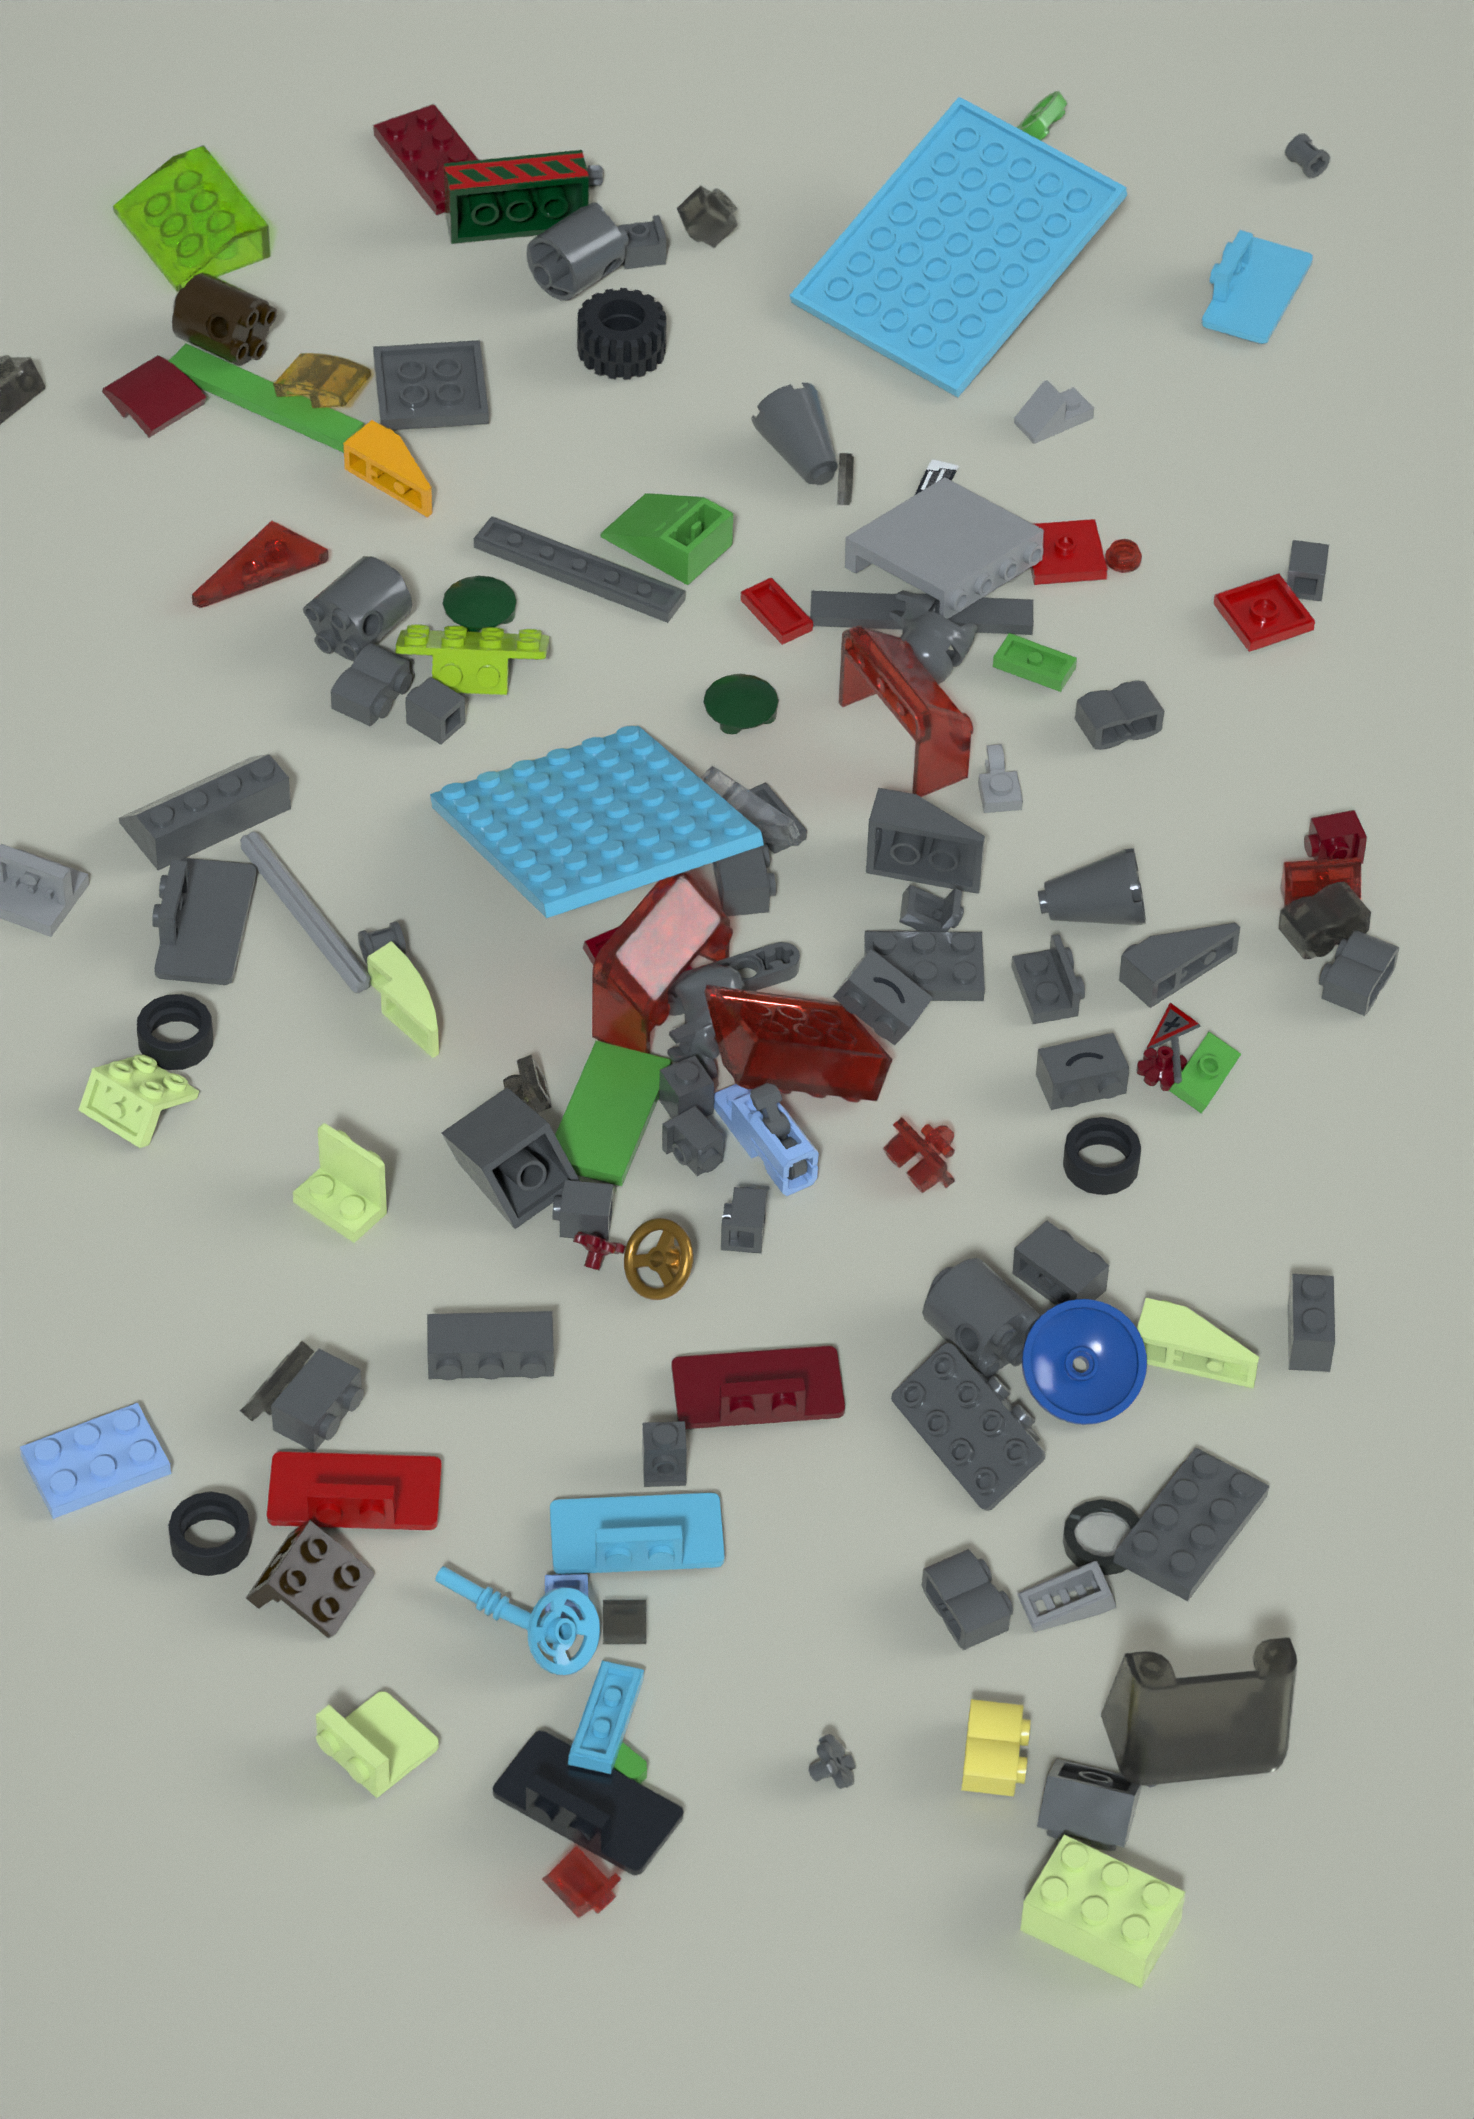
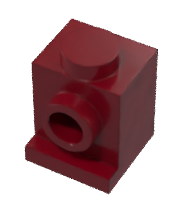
M1355 810L1311 818L1309 835L1304 837V846L1307 856L1309 858L1313 857L1317 866L1341 863L1353 859L1356 865L1363 864L1367 836Z

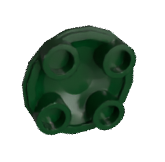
M477 575L466 577L453 583L445 592L442 605L446 615L454 623L466 627L467 632H480L483 628L496 627L500 624L512 622L515 619L517 600L514 591L505 582L494 577Z
M747 674L726 675L714 681L707 688L703 700L706 713L715 722L720 724V729L724 733L731 735L739 733L742 729L755 728L762 724L774 722L779 702L775 689L767 681L755 675Z

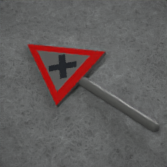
M1169 1003L1147 1049L1155 1048L1171 1041L1174 1082L1179 1084L1182 1082L1178 1037L1201 1026L1179 1008Z

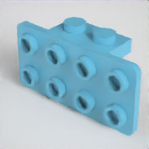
M1239 230L1234 241L1227 242L1221 263H1215L1211 271L1210 283L1214 284L1213 299L1202 316V326L1251 342L1267 343L1312 265V254L1253 237V233Z
M715 1493L558 1499L550 1504L553 1570L557 1574L717 1568L724 1564L725 1554L720 1497Z

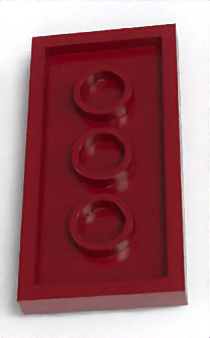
M435 104L373 125L374 137L435 215L445 213L444 163L478 160V158Z

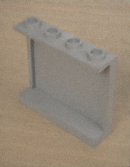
M944 477L845 537V568L856 574L867 566L874 564L940 600L939 614L949 619L1040 562L1043 555L1044 530Z

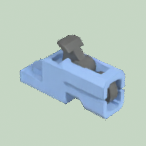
M744 1080L714 1093L715 1111L750 1158L759 1156L762 1159L768 1175L785 1196L794 1194L814 1184L818 1177V1166L816 1164H818L819 1152L787 1110L781 1105L782 1096L776 1085L766 1083L753 1089L747 1080Z

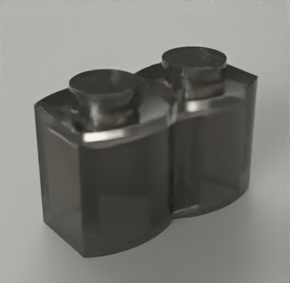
M1337 882L1323 888L1314 896L1297 899L1281 909L1278 929L1303 959L1323 957L1329 954L1336 945H1339L1343 938L1349 940L1354 931L1357 930L1366 934L1370 927L1371 911L1346 882Z

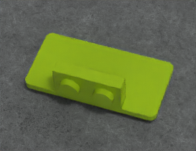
M413 624L408 625L406 630L400 631L395 652L398 654L433 655L432 678L457 693L507 695L509 658L545 659L549 647V636L541 635V631L537 629H521L519 634L504 633V629L497 627L483 628L482 632H467L466 627L447 626L444 628V631L429 630L427 625Z

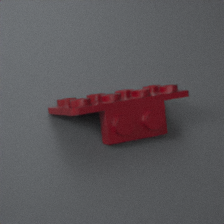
M833 1346L675 1357L671 1362L678 1422L685 1421V1429L841 1418L845 1414L838 1353Z

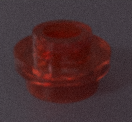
M1118 539L1107 549L1105 562L1114 571L1121 573L1132 572L1140 567L1142 553L1138 545L1132 540Z

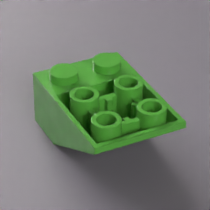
M645 493L602 531L600 537L682 583L689 585L732 546L733 513L705 497Z

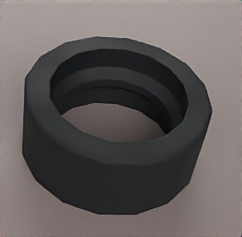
M183 994L165 995L153 999L142 1008L137 1017L139 1050L142 1055L153 1058L159 1067L166 1070H183L200 1063L208 1056L213 1047L212 1016L206 1005L196 998ZM169 1022H185L192 1024L198 1029V1033L193 1037L177 1043L164 1042L152 1036V1032L155 1029Z
M1098 1117L1086 1119L1078 1123L1066 1137L1063 1158L1066 1177L1076 1187L1092 1194H1115L1128 1188L1137 1178L1141 1144L1138 1135L1128 1125L1116 1119ZM1107 1145L1119 1150L1126 1157V1160L1117 1166L1103 1168L1085 1162L1078 1153L1088 1146Z
M212 1491L198 1493L181 1501L172 1511L168 1524L172 1556L182 1568L198 1575H220L238 1567L248 1556L251 1546L248 1512L235 1498L224 1493ZM210 1519L224 1521L235 1528V1535L229 1542L213 1548L196 1547L187 1542L184 1535L190 1526Z

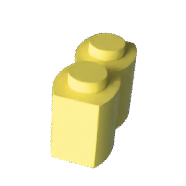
M971 1699L962 1791L1014 1797L1016 1783H1025L1027 1757H1020L1019 1750L1020 1745L1028 1746L1031 1720L1022 1719L1023 1705Z

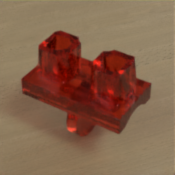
M902 1117L893 1124L897 1135L883 1147V1150L888 1159L899 1169L914 1156L919 1160L906 1174L921 1193H924L938 1182L945 1188H948L955 1182L954 1177L947 1171V1163L939 1156L942 1154L948 1159L955 1153V1150L950 1146L954 1139V1132L947 1125H941L934 1129L930 1124H926L921 1129V1133L925 1136V1139H923Z

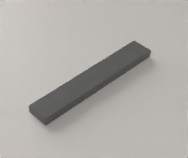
M493 516L490 517L474 537V548L667 623H669L686 599L685 590Z
M811 591L810 619L813 621V626L903 630V627L888 616L894 610L905 613L906 602L895 598L896 594ZM982 597L948 620L959 626L972 622L978 627L976 633L1032 635L1033 599ZM940 601L936 605L937 614L940 611Z

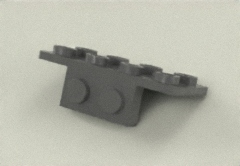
M184 858L181 861L171 860L168 875H162L160 879L159 896L162 898L161 904L154 905L152 925L159 928L160 939L154 967L157 978L217 985H228L233 981L256 879V867L254 865Z
M945 1343L892 1393L891 1400L977 1505L985 1511H990L1045 1460V1452L1037 1443L1040 1438L1031 1429L1035 1421L1019 1404L1013 1407L1006 1398L1011 1393L1006 1386L994 1375L987 1379L974 1369L956 1346L951 1343Z

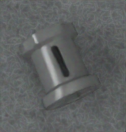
M1305 133L1296 135L1285 149V155L1291 162H1297L1303 168L1304 174L1309 178L1321 175L1330 163L1329 153L1315 147L1310 137Z
M397 921L390 922L387 928L369 933L366 930L359 931V947L367 965V957L391 941L406 955L404 936Z

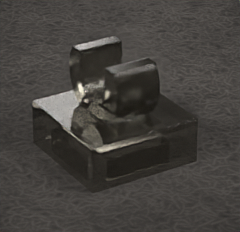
M529 1055L518 1059L517 1064L520 1075H511L503 1079L504 1089L506 1087L509 1088L525 1103L530 1101L537 1113L551 1108L546 1078L533 1056Z

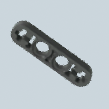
M778 942L710 964L730 966L737 971L743 968L754 970L757 973L755 976L750 978L741 977L745 984L742 988L745 995L795 978L799 973L800 953L794 945ZM697 968L666 977L658 983L656 1003L661 1012L672 1016L685 1014L681 999L675 992L674 986L684 976Z

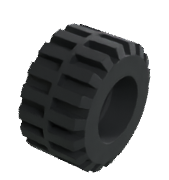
M620 288V290L607 289L605 293L597 292L592 295V299H586L582 303V308H579L577 319V351L580 361H584V366L588 370L594 369V374L599 376L607 375L609 379L615 380L617 377L623 378V380L631 379L633 376L639 378L645 376L646 371H654L657 368V364L662 363L664 354H666V313L663 311L661 303L654 302L655 298L649 294L643 295L640 290L629 291L628 288Z

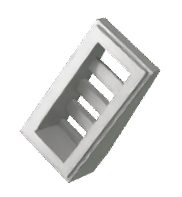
M1097 1560L1017 1593L1034 1632L1100 1615L1116 1608L1112 1593ZM1093 1586L1095 1593L1088 1596L1084 1588ZM1076 1591L1079 1600L1072 1602L1068 1593ZM1059 1595L1064 1606L1056 1609L1051 1597ZM1043 1600L1048 1613L1040 1616L1035 1601Z

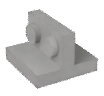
M1 844L0 918L52 937L89 886L88 874L24 850L14 849Z

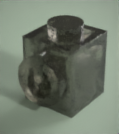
M700 185L677 207V211L689 236L697 242L702 240L713 248L738 226L733 215L737 207L719 189L709 191Z

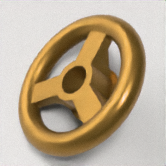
M665 1218L648 1220L632 1233L627 1242L624 1252L625 1275L634 1291L644 1298L662 1300L675 1295L685 1285L692 1270L693 1249L686 1231L672 1220ZM654 1231H663L656 1247L650 1249L648 1254L636 1255L640 1243L647 1235ZM674 1239L677 1240L679 1246L674 1245ZM649 1267L651 1270L656 1271L664 1287L653 1288L646 1285L639 1277L637 1268Z

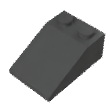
M878 788L868 824L866 873L949 889L956 888L961 891L979 894L985 836L916 794Z

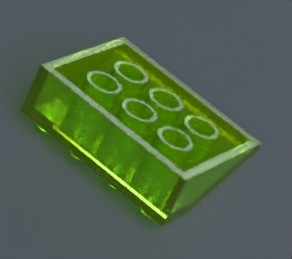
M204 145L172 156L113 205L114 213L176 292H179L188 281L199 273L204 272L219 277L270 258L269 225Z

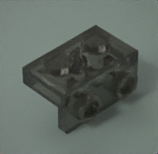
M9 355L0 357V424L45 389V384L31 357H10Z

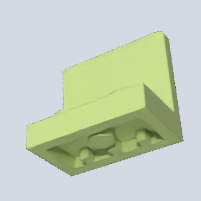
M137 1054L130 1058L92 1068L79 1111L135 1146L142 1148L150 1144L161 1110L196 1100L199 1090L187 1084L188 1081L184 1077L169 1073L159 1067L153 1058Z
M323 1123L318 1127L320 1168L293 1191V1203L355 1243L387 1214L385 1164L375 1152L365 1150L353 1142L345 1132L341 1130L336 1131L326 1123Z

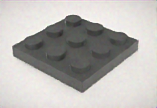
M480 340L373 347L380 425L391 430L489 424Z

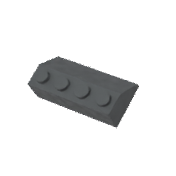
M270 754L250 757L119 817V823L157 870H161L169 866L171 860H182L290 810L289 777Z

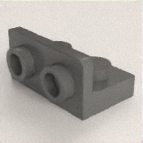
M1059 934L1051 936L1050 950L1012 956L1011 968L1032 1024L1078 1016L1080 1000L1085 998L1084 983L1081 976H1075L1071 949L1069 947L1064 948Z

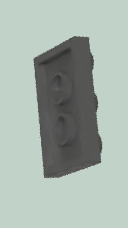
M865 931L864 956L870 949L874 950L933 997L931 1001H984L982 932Z

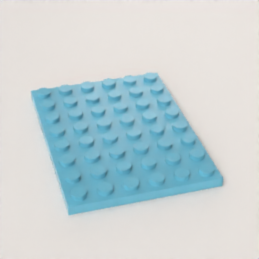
M958 97L789 295L791 303L958 398L1126 198L1127 189L1109 177L965 99Z
M625 726L618 729L615 734L602 738H588L581 745L569 749H555L548 752L547 756L532 761L521 760L514 763L511 768L499 772H484L478 775L477 779L462 784L451 783L445 785L441 791L430 794L432 808L546 918L764 845L761 830L640 726Z

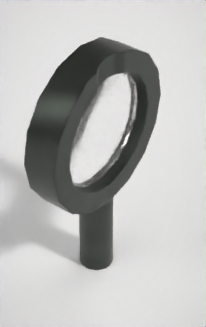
M1100 1499L1081 1504L1072 1510L1065 1521L1062 1543L1067 1557L1077 1567L1097 1560L1105 1576L1127 1570L1114 1563L1113 1559L1116 1549L1140 1520L1139 1517L1130 1508L1116 1501Z

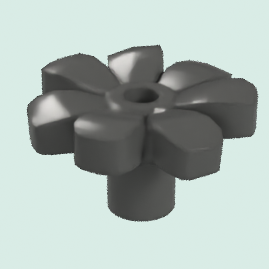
M827 1734L820 1738L819 1745H817V1754L821 1760L809 1766L810 1776L816 1782L832 1777L839 1789L852 1786L854 1784L852 1770L856 1768L853 1757L851 1755L843 1756L845 1749L833 1735Z

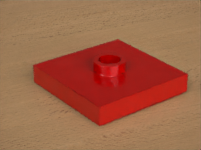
M1095 519L1034 524L1044 530L1042 560L1030 567L1034 585L1107 579L1108 570Z
M1279 573L1214 595L1213 604L1249 652L1314 630V618Z

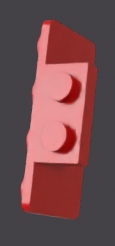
M276 1452L272 1456L267 1521L273 1526H302L311 1520L318 1527L433 1530L438 1525L442 1462L436 1456Z

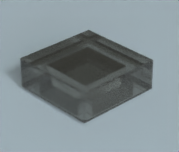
M851 453L839 454L837 505H850L852 503L854 456Z
M603 1600V1644H646V1600Z

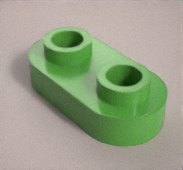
M1059 91L1049 94L1034 106L1017 128L1038 140H1042L1050 132L1048 129L1049 125L1058 121L1066 113L1064 107L1067 105V101Z

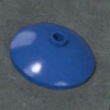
M1076 1299L1054 1306L1034 1323L1024 1342L1022 1371L1029 1392L1046 1412L1068 1423L1092 1425L1116 1417L1134 1402L1145 1380L1147 1355L1139 1331L1125 1314L1101 1301ZM1079 1358L1086 1363L1085 1372L1079 1373L1074 1370V1359Z

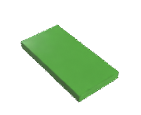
M595 1041L555 1134L577 1175L619 1186L623 1185L659 1099L660 1069L670 1066L671 1059Z

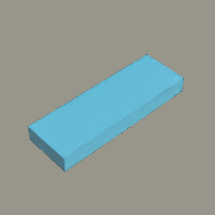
M606 1661L601 1662L569 1752L568 1765L608 1774L612 1773L644 1680L643 1669Z

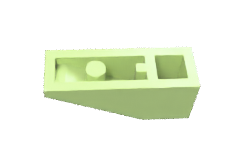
M1145 1299L1137 1330L1143 1339L1148 1365L1254 1389L1259 1356L1188 1307L1165 1300Z

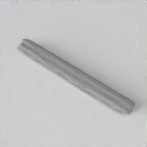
M257 832L243 835L240 839L242 851L346 984L355 993L367 990L371 986V976Z

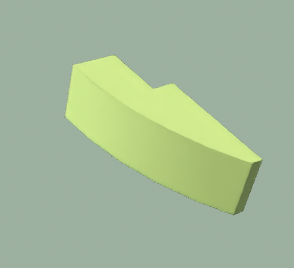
M391 941L367 957L371 985L381 993L382 1014L434 1058L439 1055L436 1012L430 993L414 965Z

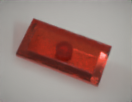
M1361 858L1284 862L1280 886L1284 907L1286 909L1360 904Z

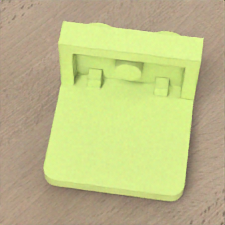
M384 1691L376 1693L345 1718L330 1705L316 1714V1741L320 1748L337 1761L356 1782L362 1784L376 1798L424 1762L439 1748L438 1738L389 1693Z

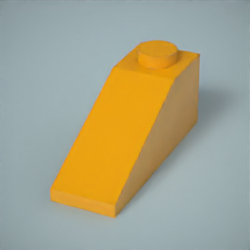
M371 420L343 443L345 470L428 518L432 514L431 486L401 437L393 430Z

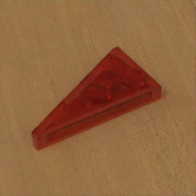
M271 520L192 594V604L198 608H203L324 564L329 560L328 549Z

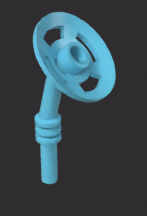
M445 1566L441 1567L436 1575V1582L475 1603L478 1611L485 1609L484 1614L490 1616L493 1613L492 1618L497 1621L502 1618L527 1630L528 1644L533 1658L540 1667L549 1673L556 1675L576 1673L588 1664L596 1651L600 1635L599 1617L592 1601L577 1589L563 1587L547 1592L539 1599L532 1613L510 1604V1599L507 1596L501 1599L500 1592L496 1591L493 1594V1588L487 1587L484 1589ZM566 1600H570L578 1607L583 1619L579 1620L576 1612L569 1606L564 1605ZM550 1603L551 1610L543 1618L539 1617L542 1610ZM563 1612L568 1618H560L561 1613ZM576 1634L584 1635L579 1651L569 1660L565 1651L574 1643ZM547 1643H553V1649ZM538 1644L546 1654L553 1656V1662L544 1657Z

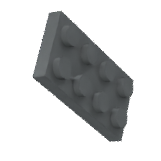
M1195 1448L1116 1549L1113 1562L1188 1602L1267 1498L1270 1486Z

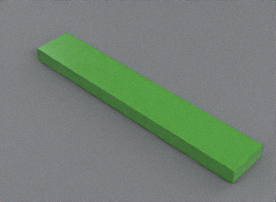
M185 344L168 360L190 378L198 388L344 453L343 443L364 426V423L191 345Z

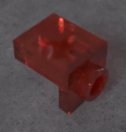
M576 1845L558 1861L542 1880L580 1918L590 1910L599 1914L617 1896L612 1889L621 1881V1878L616 1873L607 1878Z

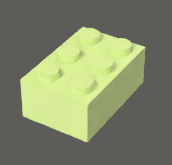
M1064 1835L1023 1902L1020 1931L1142 1988L1181 1921L1185 1891Z

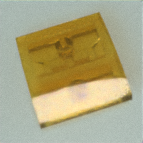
M300 353L273 385L277 397L309 395L312 408L343 407L347 405L372 375L369 368L349 359L328 354Z

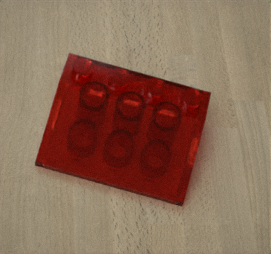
M712 985L706 986L704 993L722 1063L732 1075L737 1085L752 1090L770 1083L776 1085L780 1093L791 1094L792 1091L805 1092L816 1098H825L826 1095L837 1096L854 1103L860 1102V1100H878L893 1059L858 1019L848 1012L841 1003Z

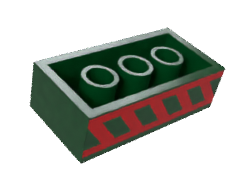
M582 150L444 163L445 218L451 244L537 236L579 208L589 205V176Z

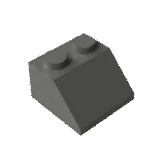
M1057 1759L1047 1776L1037 1827L1047 1829L1046 1834L1056 1839H1062L1064 1835L1071 1838L1077 1836L1090 1839L1091 1846L1103 1850L1113 1851L1116 1850V1846L1125 1847L1132 1827L1143 1778Z

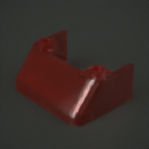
M859 625L843 631L838 703L841 707H845L875 694L884 702L915 741L912 794L923 797L968 778L971 734L974 731L971 719L966 713H961L915 657L910 644L906 641L903 642L899 637Z
M686 871L659 880L599 951L592 969L593 1038L604 1043L650 1054V1032L656 1025L661 1026L668 1017L670 1005L667 1003L668 990L697 955L713 962L729 958L730 940L733 935V929L730 928V919L689 872Z

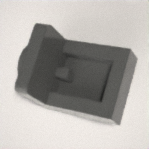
M909 885L902 895L899 922L919 931L947 932L950 928H956L964 913V908L961 906L962 891L954 888L945 899H942Z

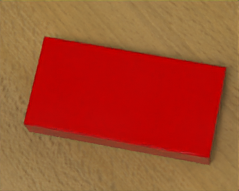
M772 577L741 591L740 601L782 645L813 631V621Z

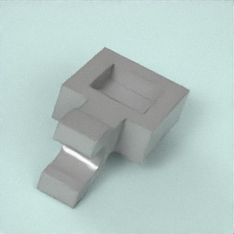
M1002 744L987 745L988 760H985L987 773L979 774L978 779L984 813L1022 810L1023 799L1017 771L1005 772Z

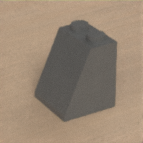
M507 1087L441 1132L459 1165L514 1229L554 1202L555 1196H562L564 1180L580 1181L549 1123Z

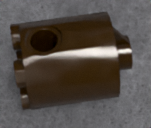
M202 272L195 275L177 293L173 303L172 330L176 337L241 366L248 363L251 359L258 361L265 354L267 348L265 339L270 326L276 319L277 310L275 307L270 306L267 300L213 275Z

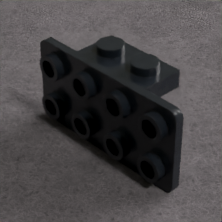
M545 1731L535 1732L493 1785V1796L502 1803L629 1874H642L683 1820L682 1807L614 1769L611 1774L568 1765L569 1752L572 1746Z

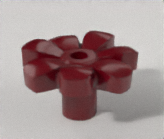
M1162 1046L1158 1051L1153 1048L1144 1051L1143 1060L1138 1061L1136 1071L1138 1075L1144 1076L1143 1081L1146 1084L1155 1086L1160 1081L1161 1090H1170L1174 1084L1173 1050L1170 1047ZM1180 1055L1182 1071L1187 1064L1185 1056Z
M577 1232L573 1239V1242L581 1244L588 1250L584 1266L600 1271L604 1255L624 1254L626 1247L622 1243L609 1242L606 1239L584 1232Z

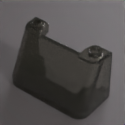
M1290 1637L1268 1639L1258 1644L1252 1657L1254 1671L1176 1678L1169 1660L1161 1654L1150 1651L1125 1653L1101 1713V1718L1122 1776L1131 1783L1147 1786L1270 1773L1278 1770L1282 1766L1289 1749L1297 1671V1655Z

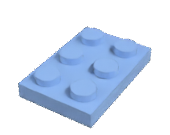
M138 1403L20 1447L21 1458L52 1519L171 1474L170 1463Z

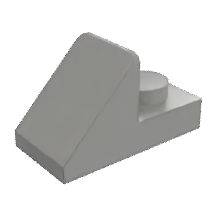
M1045 380L1014 417V424L1033 444H1036L1093 419L1094 408L1074 387L1060 393L1048 380Z

